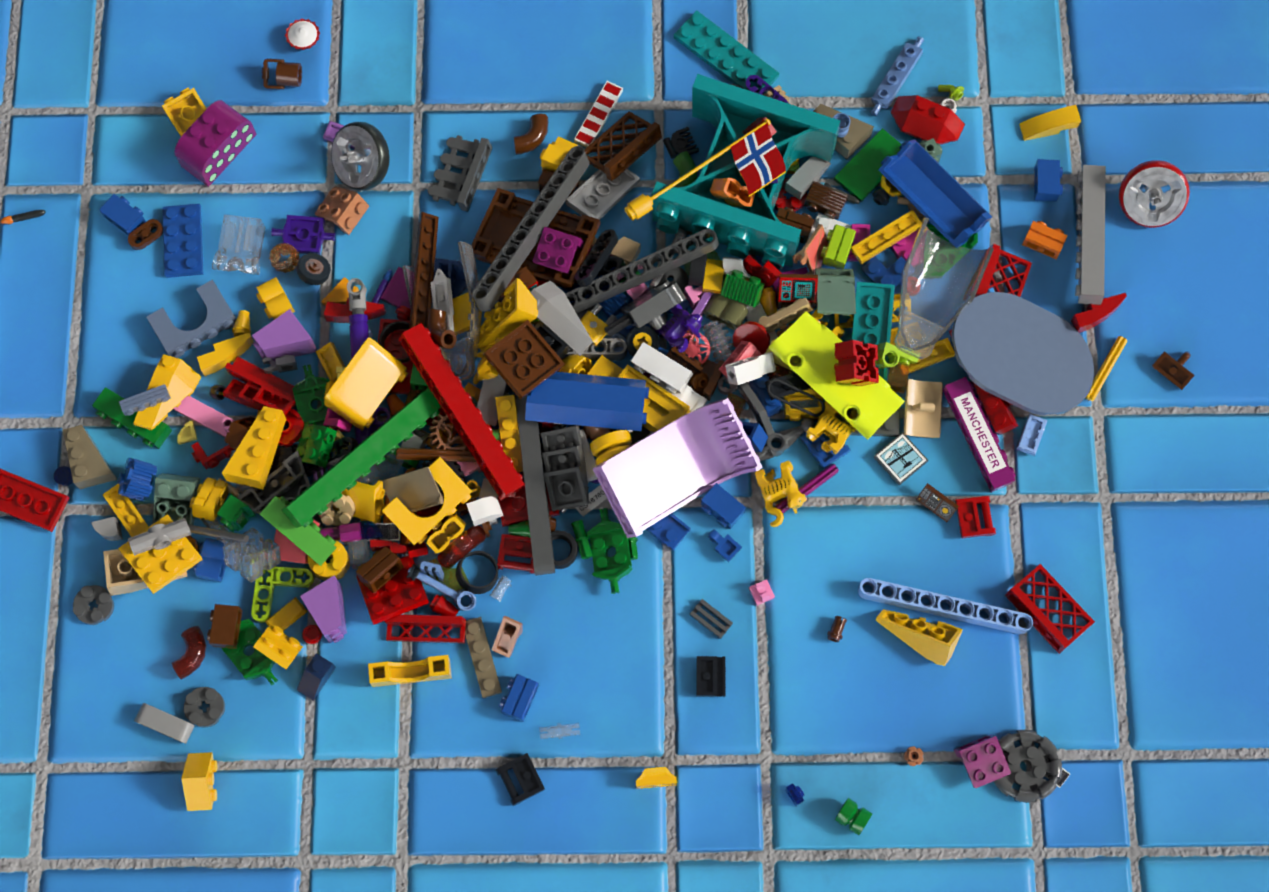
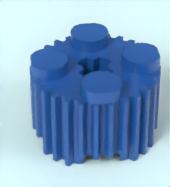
M127 458L125 473H121L118 478V484H121L118 494L139 501H143L144 497L149 498L153 488L151 485L152 475L156 476L157 466L134 458Z

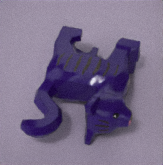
M678 304L670 309L674 316L666 322V325H663L658 330L653 329L660 337L665 338L670 346L678 347L677 351L682 353L688 348L689 344L687 338H683L687 331L698 338L701 337L699 330L702 326L703 318L700 314L690 315L689 312L683 310L682 306Z

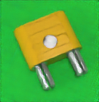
M598 303L580 319L594 346H597L605 337L606 332L604 328L617 319L614 315H611L606 322L599 319L596 314L602 309V306Z

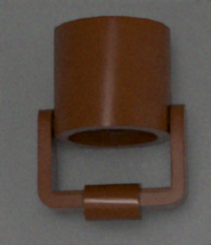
M265 59L262 67L264 87L271 89H285V86L300 87L302 83L301 63L284 62V59ZM268 62H278L276 66L277 85H268Z

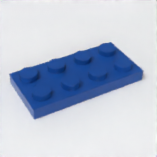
M188 204L163 207L165 277L204 275L201 205Z

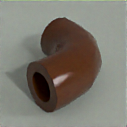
M546 114L532 115L530 117L529 131L524 135L514 137L516 155L533 151L542 144L548 133V116Z
M428 308L426 327L431 333L433 342L443 349L453 348L457 337L452 330L446 329L445 320L447 312Z

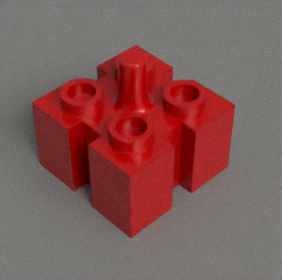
M856 340L835 343V359L838 360V363L834 365L836 382L851 383V385L856 386L879 383L878 368L875 367V361L878 360V345L863 344V342Z

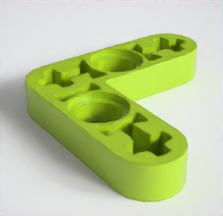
M260 567L257 570L251 610L253 619L258 623H265L271 616L274 586L307 588L314 582L312 572L305 568ZM266 571L271 575L266 578V583L270 584V586L260 585V583L264 584V578L261 575L265 574ZM283 572L291 574L290 579L286 582L280 580ZM297 572V577H304V574H307L309 579H306L305 583H303L301 579L295 578L294 573ZM263 589L268 590V597L266 599H259V592ZM257 602L267 604V606L263 605V611L266 614L262 615L261 618L256 614L261 610V606Z

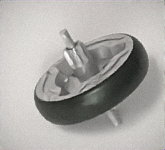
M352 122L343 126L337 132L331 147L333 169L340 181L351 189L366 191L378 186L385 178L390 162L389 148L382 133L376 127L366 122ZM351 145L355 147L354 150L350 149ZM358 165H361L360 173L358 171Z

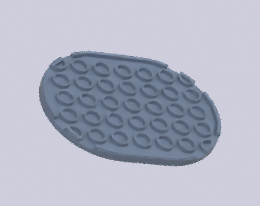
M991 292L979 295L970 300L956 316L952 327V343L955 349V357L960 367H963L969 375V379L981 389L1027 412L1043 416L1066 413L1080 404L1089 393L1094 378V364L1091 352L1080 333L1063 318L1026 299L1004 292Z

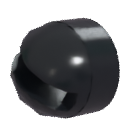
M213 385L209 394L215 400H223L225 398L223 392L226 388L222 385Z

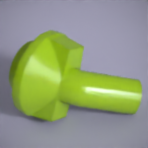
M938 86V92H949V98L955 101L959 100L964 94L963 86Z

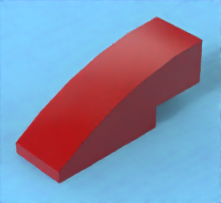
M1126 293L1104 298L1101 305L1089 304L1086 311L1073 316L1071 320L1073 327L1081 333L1097 326L1118 309L1127 297Z
M347 298L346 305L327 301L324 311L326 322L349 323V316L352 315V311H349V298ZM366 301L364 314L368 315V320L385 315L386 309L384 304Z

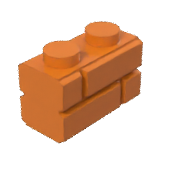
M1033 221L1022 245L1057 259L1068 235L1064 234L1061 229L1047 227V224L1042 221Z

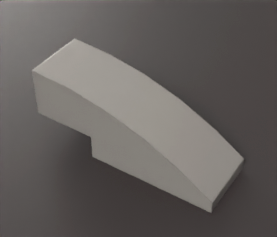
M812 156L786 182L785 191L800 200L808 190L810 191L813 182H817L831 163Z

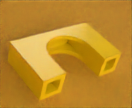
M440 456L429 466L434 480L440 485L444 495V503L435 514L426 517L417 516L397 496L382 509L383 513L413 545L417 542L419 545L428 538L426 534L431 529L433 531L437 530L443 524L441 520L445 516L451 517L457 511L455 507L460 502L465 504L472 497L470 495L472 492L470 488Z

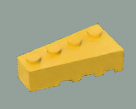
M265 406L262 408L222 472L227 482L264 490L286 422L283 410Z

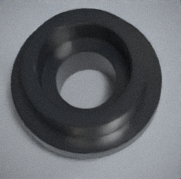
M879 188L872 193L873 200L878 205H887L889 203L890 195L885 190Z

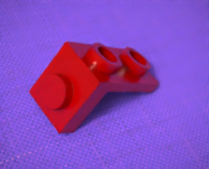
M198 442L191 445L194 450L191 454L197 463L201 461L206 470L218 466L220 461L225 458H231L236 451L229 444L207 457Z

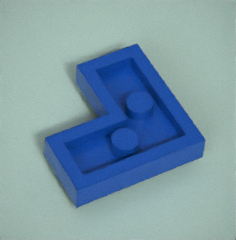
M876 256L861 267V270L873 283L895 285V288L914 272V269L902 256L888 269Z

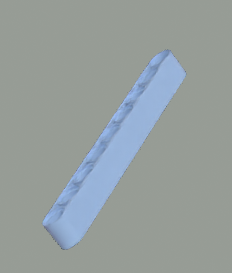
M865 578L858 587L859 596L866 600L1015 634H1025L1033 625L1032 617L1026 613L877 579ZM863 585H870L872 592H865ZM883 589H888V590H890L892 596H890V597L884 596V595L882 594V590H883ZM901 594H908L911 597V601H904ZM921 598H927L930 601V605H923ZM940 603H947L949 610H943ZM960 607H966L969 614H962ZM979 611L986 612L988 619H982ZM1000 615L1007 618L1006 624L999 621ZM1018 620L1025 621L1027 627H1020L1018 624Z

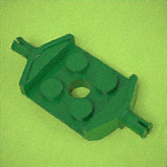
M304 365L305 379L292 388L297 410L304 424L324 426L328 407L324 405L326 384L330 380L314 377L311 365H307L308 371L306 365ZM313 400L321 401L322 405L319 409L311 407Z
M608 508L600 509L601 523H598L587 532V535L590 537L594 565L592 575L608 580L611 586V594L620 593L618 581L632 571L629 542L621 524L609 520ZM611 547L616 549L613 557H609L607 554Z
M250 619L242 620L237 649L222 648V650L246 680L263 676L272 686L278 681L271 672L275 662L255 648L252 655L247 656L244 654L245 648L247 646H254L262 634Z

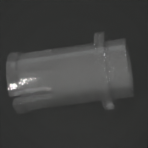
M503 575L497 579L498 583L490 594L492 598L500 602L508 587L512 586V581Z

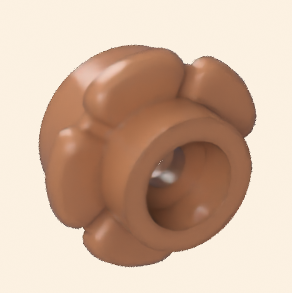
M911 746L904 753V759L910 766L920 765L923 762V751L920 748Z

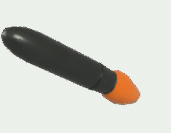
M40 209L14 216H6L1 219L0 223L12 224L43 216L46 211Z

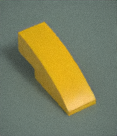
M1072 105L1021 122L1019 127L1023 140L1026 141L1057 135L1062 130L1077 128L1081 119L1077 106Z
M250 332L213 344L215 351L198 356V363L204 376L225 368L227 363L231 364L237 357L245 353L254 343Z

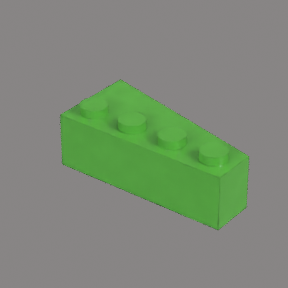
M275 496L260 515L321 566L337 548L334 545L336 541L328 534L326 536L319 532L321 528L314 522L305 528L303 526L296 528L282 512V509L290 502L283 496Z

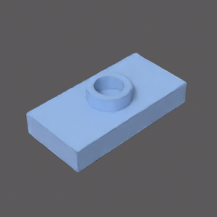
M1029 414L1016 450L1035 456L1048 420Z

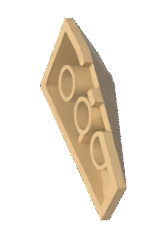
M119 549L103 551L106 584L111 596L132 593L148 588L120 553ZM187 571L174 580L188 577Z

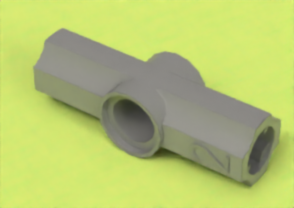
M183 518L167 525L156 524L150 527L147 532L128 538V541L135 556L151 549H164L171 542L191 535L186 519Z

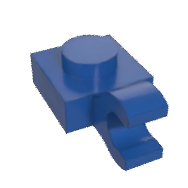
M715 529L708 536L712 542L717 544L714 550L728 563L742 549V546L727 534L723 538Z

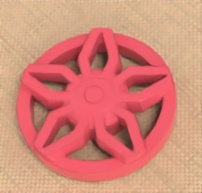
M686 332L683 338L691 336L688 348L685 350L689 358L697 356L701 364L705 363L711 352L708 339L699 333L700 338L705 342V344H699L698 337L691 332ZM707 352L706 357L702 360L700 354Z

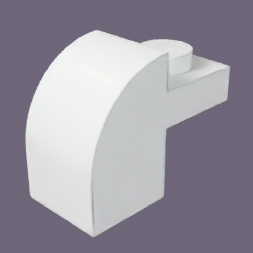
M494 496L481 498L466 504L474 526L488 521L492 526L498 523L496 518L504 516L498 499Z

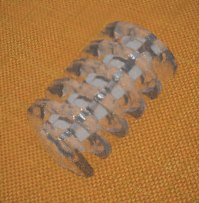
M712 321L703 326L702 329L703 332H706L705 337L710 343L711 352H714L715 362L718 363L719 360L725 362L734 351L730 350L734 347V344L727 343L732 338L731 336L725 337L729 333L728 330H722L726 327V324Z

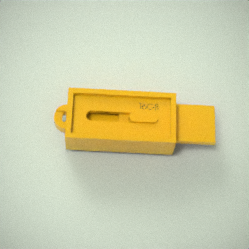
M601 355L587 373V375L646 380L645 387H649L648 399H644L643 413H647L646 425L642 424V426L650 432L651 430L655 432L690 412L689 405L628 364L622 369Z

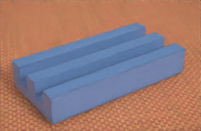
M425 561L421 562L420 570L422 573L430 574V577L436 579L437 576L439 581H443L444 572L440 565Z

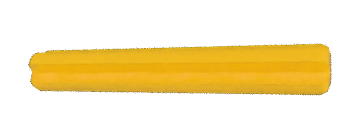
M1118 336L1096 374L1089 393L1085 397L1089 401H1094L1126 345V338Z

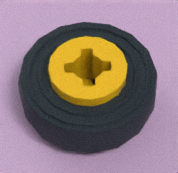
M649 326L634 327L626 337L628 352L634 357L643 342L658 350L660 343L658 334Z

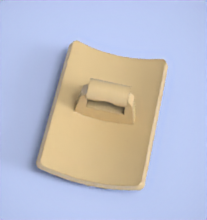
M906 380L904 435L940 438L942 382Z

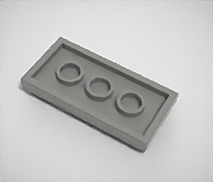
M626 169L616 179L610 181L604 172L598 170L566 199L565 204L581 216L583 214L600 220L639 183L640 177Z

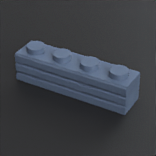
M164 384L121 400L119 403L124 415L129 416L134 414V412L154 407L158 403L167 402L171 399L167 386Z

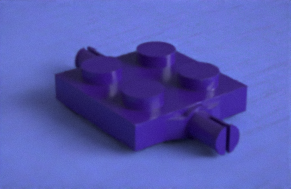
M287 215L286 224L283 229L272 228L271 231L272 236L283 237L282 250L283 252L316 253L320 255L323 241H335L336 236L335 233L324 232V218Z

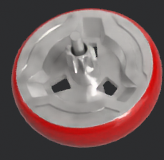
M1161 160L1146 161L1135 166L1126 174L1119 188V203L1123 213L1133 223L1148 228L1162 227L1175 221L1185 210L1190 196L1189 183L1184 173L1177 166ZM1142 184L1147 186L1145 187V192L1139 189ZM1169 185L1170 189L1163 193L1161 187ZM1149 203L1152 206H1156L1155 210L1149 209Z

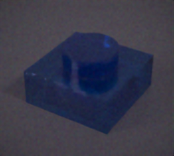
M792 783L786 787L785 791L796 807L804 802L803 797L805 795L799 786L795 787Z

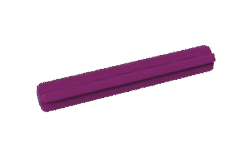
M835 464L829 465L798 489L799 492L806 496L837 474L839 469ZM787 498L775 506L782 513L790 509L788 508Z

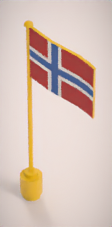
M765 119V122L652 197L641 194L627 203L624 210L632 221L634 219L638 220L653 210L654 199L730 149L735 165L746 184L749 197L786 173L783 157L770 133V120Z

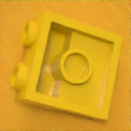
M194 88L182 90L180 96L175 99L170 97L162 105L163 110L180 137L207 109Z
M271 624L253 646L284 669L289 667L303 648L296 638L288 637L280 627L272 626Z

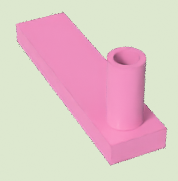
M186 396L177 408L174 407L172 409L224 438L227 432H229L230 423L235 421L191 396Z

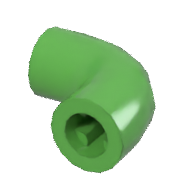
M687 151L680 153L673 160V164L679 171L678 179L696 167ZM697 171L674 187L679 188L692 184L697 180Z

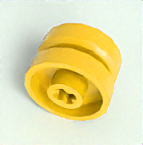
M627 430L614 431L593 440L590 443V450L593 456L598 457L595 460L596 466L630 447L632 444L630 432Z

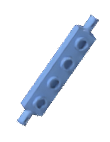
M918 36L914 44H905L871 98L874 104L870 111L871 115L877 116L881 108H889L923 54V49L920 48L924 42L922 37Z

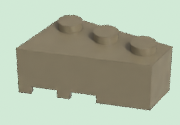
M820 104L813 110V112L831 118L837 113H842L823 104ZM849 116L851 122L847 135L841 138L837 137L835 150L846 160L871 137L874 127Z
M82 425L63 430L73 483L79 489L118 480L90 434Z

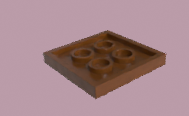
M528 320L483 354L520 399L565 365Z

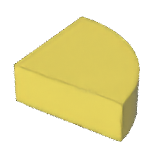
M193 421L185 423L184 427L180 430L177 436L179 445L198 440Z

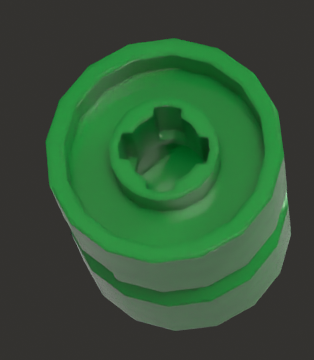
M848 798L837 814L835 821L844 826L849 824V830L859 836L873 813L864 807L858 809L856 802Z

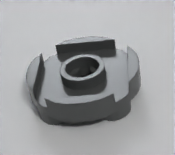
M97 585L84 586L77 593L73 602L74 614L80 621L88 625H97L102 621H106L114 610V601L109 591ZM96 600L98 607L90 610V602Z
M200 687L186 696L184 713L186 718L196 726L202 728L211 727L219 722V719L225 712L224 698L213 688ZM203 702L210 705L207 708V712H203L200 709Z

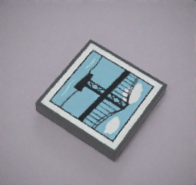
M903 432L874 455V459L898 485H901L929 461Z

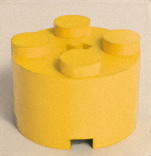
M335 540L336 543L334 544L337 548L328 557L332 558L330 563L325 561L320 566L308 556L309 567L323 581L334 575L337 580H340L349 570V554L338 540Z

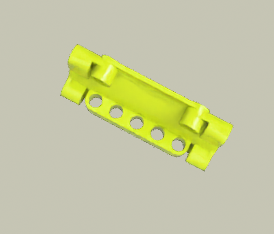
M806 311L768 349L783 361L790 370L801 377L841 414L846 422L850 423L868 440L905 401L890 388L891 386L880 375L879 383L866 386L836 382L834 365L838 363V360L835 359V343L843 341ZM793 357H798L801 363L798 366H793L790 360ZM854 409L857 411L858 416L850 419L846 414L847 411Z

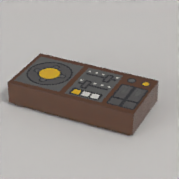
M928 483L916 498L918 502L946 522L950 520L959 507Z

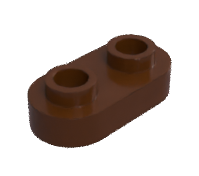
M148 220L129 234L128 242L130 246L135 250L145 248L161 237L163 226L158 220Z

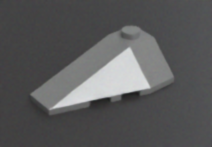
M551 281L534 288L530 293L537 300L538 316L536 319L544 323L567 343L572 350L581 356L593 341L565 293Z

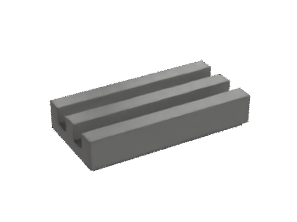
M703 599L690 613V616L720 639L733 624V622ZM704 606V607H705L707 610H709L712 614H714V615H715L716 617H718L721 621H723V622L726 624V626H724V625L721 624L719 621H717L714 617H712L709 613H707V612H706L705 610H703L701 607ZM699 611L707 619H709L716 626L722 629L721 633L696 613Z

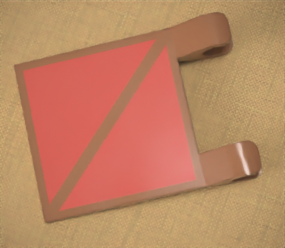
M821 224L817 226L802 250L793 256L795 264L799 260L801 265L807 264L809 272L806 274L815 275V268L822 267L824 257H821L823 246H828L829 243L826 240L827 236Z

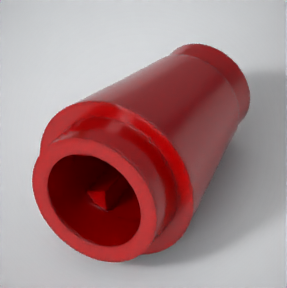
M436 594L429 605L432 612L442 616H456L459 611L443 595L439 596Z

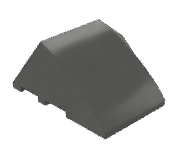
M297 450L283 461V465L267 477L264 490L250 487L237 499L248 505L258 514L264 510L275 496H283L289 502L295 499L310 486L299 451Z

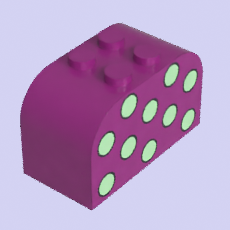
M218 100L212 103L181 136L175 147V156L182 168L209 187L257 134L251 121L224 101Z

